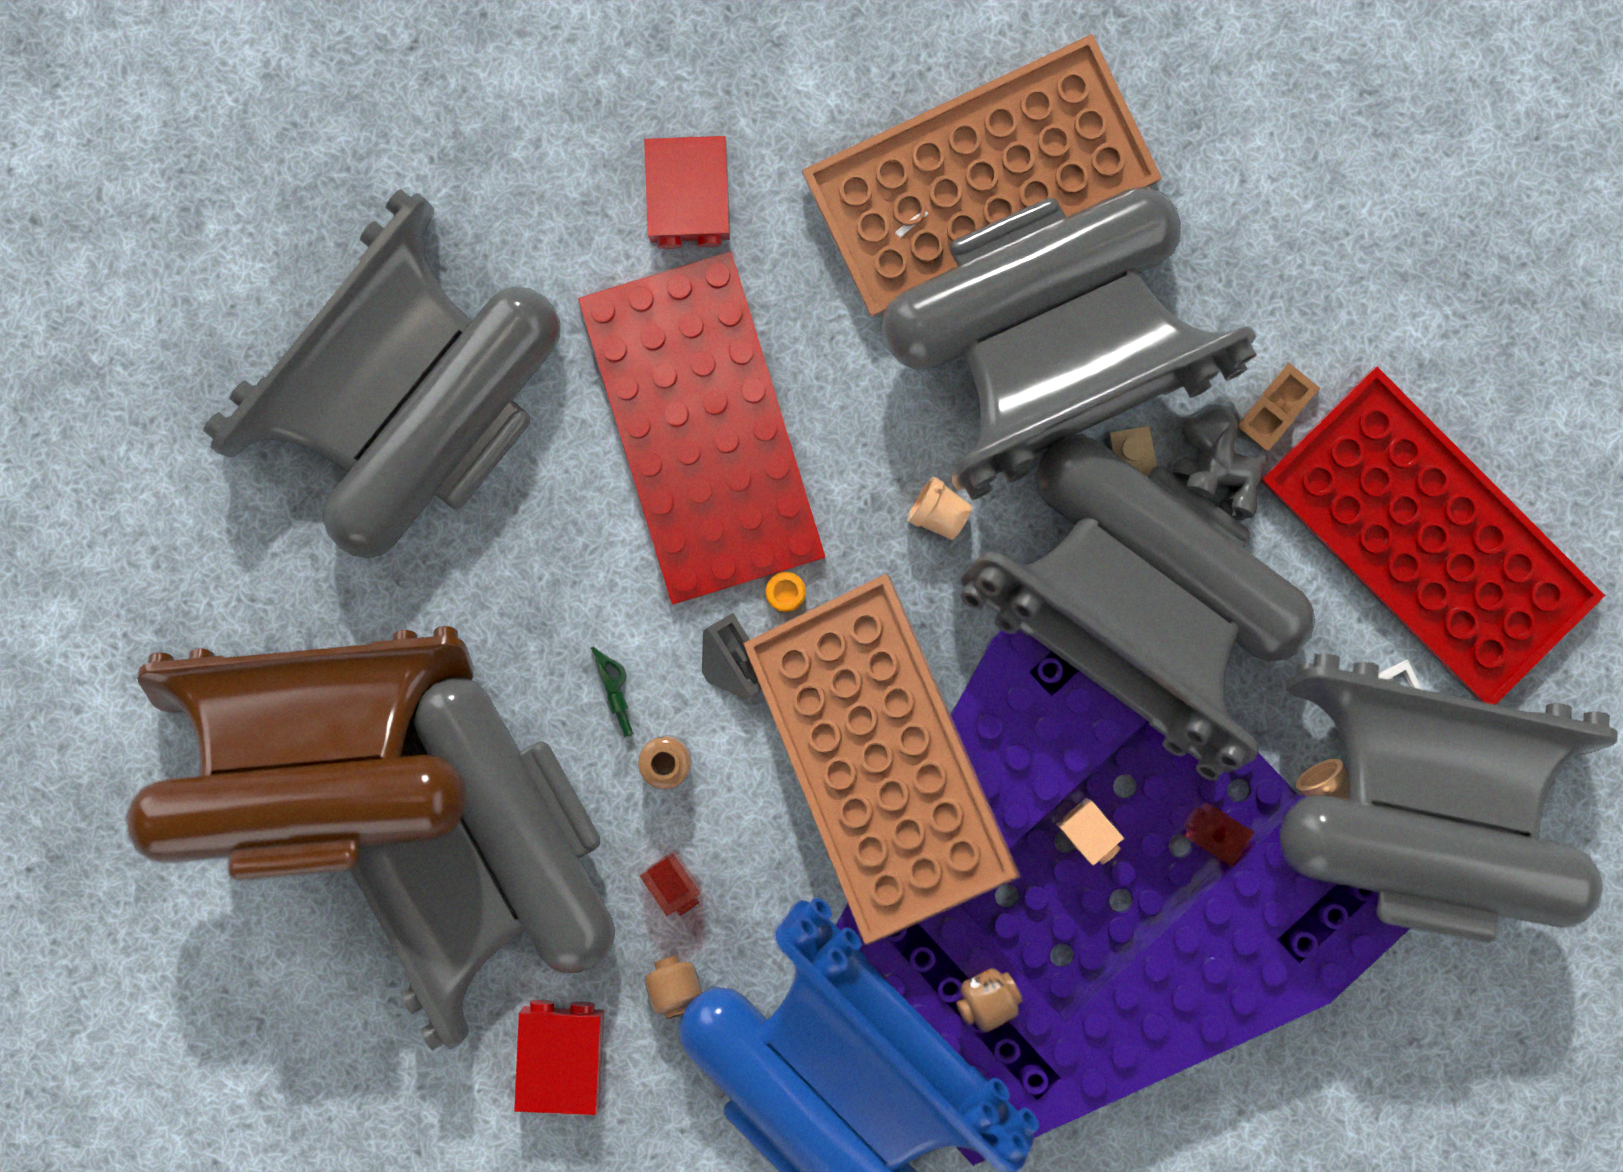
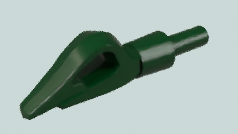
M594 646L590 647L596 657L595 661L607 693L611 714L616 713L624 737L633 735L625 711L629 707L620 690L626 680L625 668ZM607 663L613 665L618 670L619 676L616 679H613L606 670Z

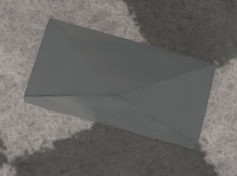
M734 613L703 630L702 674L708 683L746 700L762 690L743 644L750 639Z

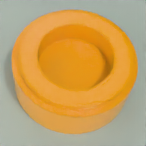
M777 573L767 583L766 598L769 604L778 611H793L805 599V585L802 579L794 573Z

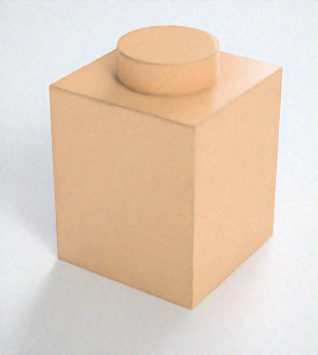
M1085 798L1056 823L1057 827L1092 865L1098 861L1104 864L1113 858L1120 850L1117 844L1124 839L1088 798Z

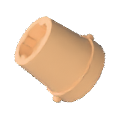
M933 476L923 487L909 512L907 521L916 527L921 526L950 540H954L968 520L972 505L945 486L943 481Z
M1340 759L1325 760L1315 764L1300 775L1296 781V788L1301 795L1306 797L1330 796L1349 800V772Z

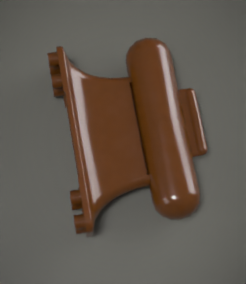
M441 626L434 630L433 636L419 638L413 631L399 630L393 634V640L376 641L366 645L225 658L223 656H215L212 651L201 648L190 651L189 659L174 660L170 654L163 652L149 655L148 663L140 666L138 670V683L156 709L169 713L184 712L187 715L197 738L200 770L199 776L163 779L147 784L132 798L126 814L129 840L135 851L150 861L164 864L230 858L229 875L235 880L242 881L349 871L358 863L359 846L432 840L449 834L462 820L467 804V792L463 777L457 768L443 757L431 755L402 757V750L410 720L424 693L433 684L448 677L473 679L474 666L466 644L458 638L457 629L450 626Z

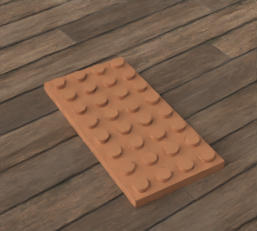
M1093 34L802 170L804 180L871 318L885 312L888 304L901 292L958 267L950 253V245L954 240L1046 198L1056 199L1064 214L1068 217L1131 188L1149 187L1162 179ZM921 212L918 218L911 220L914 216ZM903 225H915L901 238L895 233Z
M884 574L743 643L865 944L870 945L1020 877L891 576Z

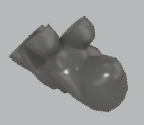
M1209 405L1199 411L1194 417L1186 418L1183 422V434L1189 443L1198 450V459L1180 458L1176 461L1172 473L1187 483L1186 489L1188 491H1196L1209 498L1214 496L1217 486L1229 487V492L1220 501L1219 508L1237 521L1253 518L1257 510V487L1260 484L1262 470L1267 463L1268 457L1264 453L1256 458L1235 453L1234 442L1238 434V422L1234 414L1226 406Z

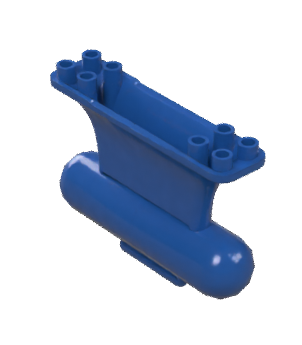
M814 898L811 902L800 900L791 907L776 927L774 933L775 941L783 954L794 964L795 972L793 982L786 997L769 1019L744 995L732 988L713 987L702 992L688 1004L684 1013H682L679 1022V1041L686 1054L731 1099L724 1107L726 1118L779 1172H917L909 1164L910 1161L923 1154L946 1147L973 1149L979 1152L998 1172H1018L1023 1167L1033 1144V1133L1039 1128L1038 1120L1033 1112L1027 1108L1017 1111L1007 1101L1009 1099V1091L1001 1080L992 1078L988 1081L975 1067H971L867 961V957L859 950L861 948L859 936L850 928H844L840 931L829 920L832 916L830 907L820 898Z

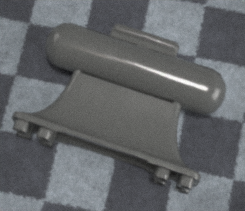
M1147 186L1131 188L1066 217L1056 199L1046 198L954 240L950 245V253L958 267L901 292L888 304L882 315L881 332L887 350L900 364L915 370L931 369L964 354L970 367L980 404V432L974 449L955 465L952 482L956 490L966 489L971 500H976L993 490L991 482L997 478L996 474L1003 472L1008 483L1015 482L1026 476L1030 472L1027 465L1035 460L1034 454L1050 447L1054 442L1067 436L1076 435L1161 394L1167 395L1182 387L1185 388L1190 398L1196 397L1212 386L1209 380L1220 372L1225 381L1232 380L1243 374L1248 369L1245 363L1257 355L1251 345L1256 338V334L1251 327L1245 326L1220 333L1194 328L1169 312L1155 297L1141 277L1140 273L1161 264L1170 257L1180 242L1181 222L1178 211L1164 193Z
M401 189L395 192L386 204V209L394 217L385 228L376 221H373L365 228L360 236V241L368 246V249L359 258L360 263L266 377H262L254 386L250 385L246 380L239 383L229 397L238 408L227 418L220 412L214 414L203 428V431L213 439L210 447L220 455L235 457L255 442L278 440L291 442L313 450L349 472L329 496L323 510V522L328 536L339 549L352 556L362 558L381 556L390 550L435 495L448 506L455 509L461 508L530 424L529 414L516 404L513 399L551 354L560 338L561 322L555 307L544 295L531 288L515 286L502 289L490 298L473 320L467 317L438 284L425 256L424 234L434 215V208L421 194L417 193L410 197Z
M1084 434L1067 436L1054 442L1042 455L1037 468L1035 479L1038 494L1052 509L1075 525L1074 528L1052 552L1028 565H1018L1008 557L997 552L983 554L965 571L961 578L964 587L960 595L962 601L974 609H981L985 604L997 613L994 622L1002 631L1015 634L1019 629L1027 636L1031 635L1149 721V725L1166 736L1163 746L1167 751L1177 756H1184L1188 752L1199 760L1196 770L1203 777L1209 780H1218L1222 772L1227 773L1240 769L1241 766L1255 759L1259 751V744L1253 736L1233 721L1225 705L1223 692L1224 676L1232 648L1236 643L1254 657L1267 662L1286 660L1298 654L1311 639L1316 621L1310 600L1301 590L1244 549L1250 539V532L1244 525L1199 492L1188 491L1186 489L1187 483L1163 466L1154 467L1148 477H1146L1102 443Z
M1329 653L1315 654L1314 664L1301 663L1297 665L1296 675L1287 680V691L1293 696L1316 704L1334 722L1346 751L1349 772V800L1330 796H1307L1296 802L1284 817L1279 836L1281 853L1293 870L1307 878L1379 892L1377 916L1385 923L1490 943L1497 938L1498 916L1558 928H1573L1586 921L1599 908L1603 893L1600 870L1590 855L1574 846L1540 840L1539 838L1544 805L1549 789L1564 765L1576 755L1590 754L1617 743L1618 731L1609 727V714L1597 711L1585 712L1583 721L1571 719L1572 707L1567 704H1547L1545 713L1525 712L1402 685L1401 682L1378 678L1379 665L1372 662L1354 663L1353 672L1339 669L1340 657Z
M448 677L433 684L421 697L413 714L416 733L428 755L446 759L457 768L465 781L467 804L462 820L449 834L432 840L359 846L358 863L350 870L406 971L405 976L410 985L408 989L401 992L406 1008L411 1014L424 1009L429 1018V1024L421 1028V1033L431 1050L443 1044L448 1049H453L460 1045L467 1037L469 1030L464 1017L463 1001L468 986L484 963L500 948L521 933L526 931L542 960L550 968L562 973H580L594 968L606 958L614 944L615 937L612 917L579 859L599 847L600 836L552 749L546 742L539 741L519 751L488 693L479 683L466 677Z

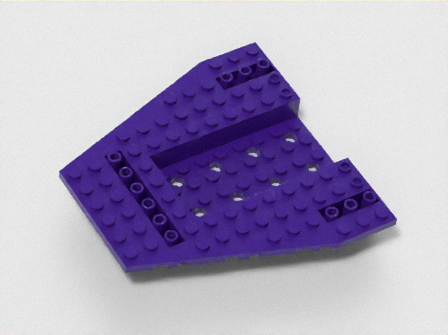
M1019 629L1015 634L1000 630L991 638L977 667L966 683L965 689L950 713L1019 872V878L1006 883L1013 885L1017 889L1018 898L1016 902L1008 907L999 905L995 898L996 891L999 888L997 887L870 945L864 943L848 901L835 924L840 931L844 928H850L859 936L861 940V948L859 950L867 957V961L971 1067H975L988 1081L992 1078H997L1005 1084L1009 1091V1099L1007 1101L1017 1111L1027 1108L1033 1112L1039 1123L1038 1130L1033 1133L1034 1138L1330 1004L1411 929L1385 923L1378 918L1379 892L1307 878L1290 867L1281 853L1279 832L1285 815L1296 802L1304 799L1306 796L1296 793L1259 752L1253 761L1241 766L1240 769L1227 773L1222 772L1218 780H1209L1203 777L1196 770L1199 760L1188 752L1184 756H1177L1167 751L1163 746L1166 736L1149 725L1148 720L1031 635L1027 636ZM1124 774L1132 776L1136 784L1134 792L1128 797L1116 795L1113 787L1116 778ZM1235 779H1243L1249 787L1247 797L1240 802H1234L1228 796V786ZM1085 798H1088L1097 806L1124 838L1117 844L1120 847L1119 852L1104 864H1101L1099 861L1094 865L1090 864L1076 847L1071 851L1061 852L1055 846V836L1061 831L1056 823ZM1176 834H1185L1190 840L1189 851L1183 856H1174L1169 851V840ZM1117 889H1126L1131 894V904L1123 911H1116L1110 906V895ZM1058 944H1067L1073 951L1071 961L1063 966L1054 964L1050 958L1051 950ZM989 969H996L1001 974L1007 972L1011 976L1019 990L1022 1002L1017 1004L1018 1014L1014 1019L991 1031L985 1032L980 1030L975 1023L968 1026L962 1018L956 1003L963 1000L960 987L964 982ZM956 1147L972 1166L986 1160L979 1152L973 1149Z

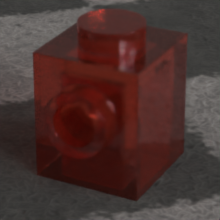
M1206 802L1202 808L1196 806L1184 824V827L1188 829L1184 834L1185 838L1231 867L1234 866L1255 833Z

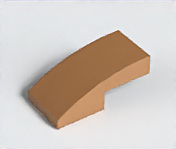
M1288 362L1238 422V428L1268 452L1295 421L1294 418L1320 390V387Z

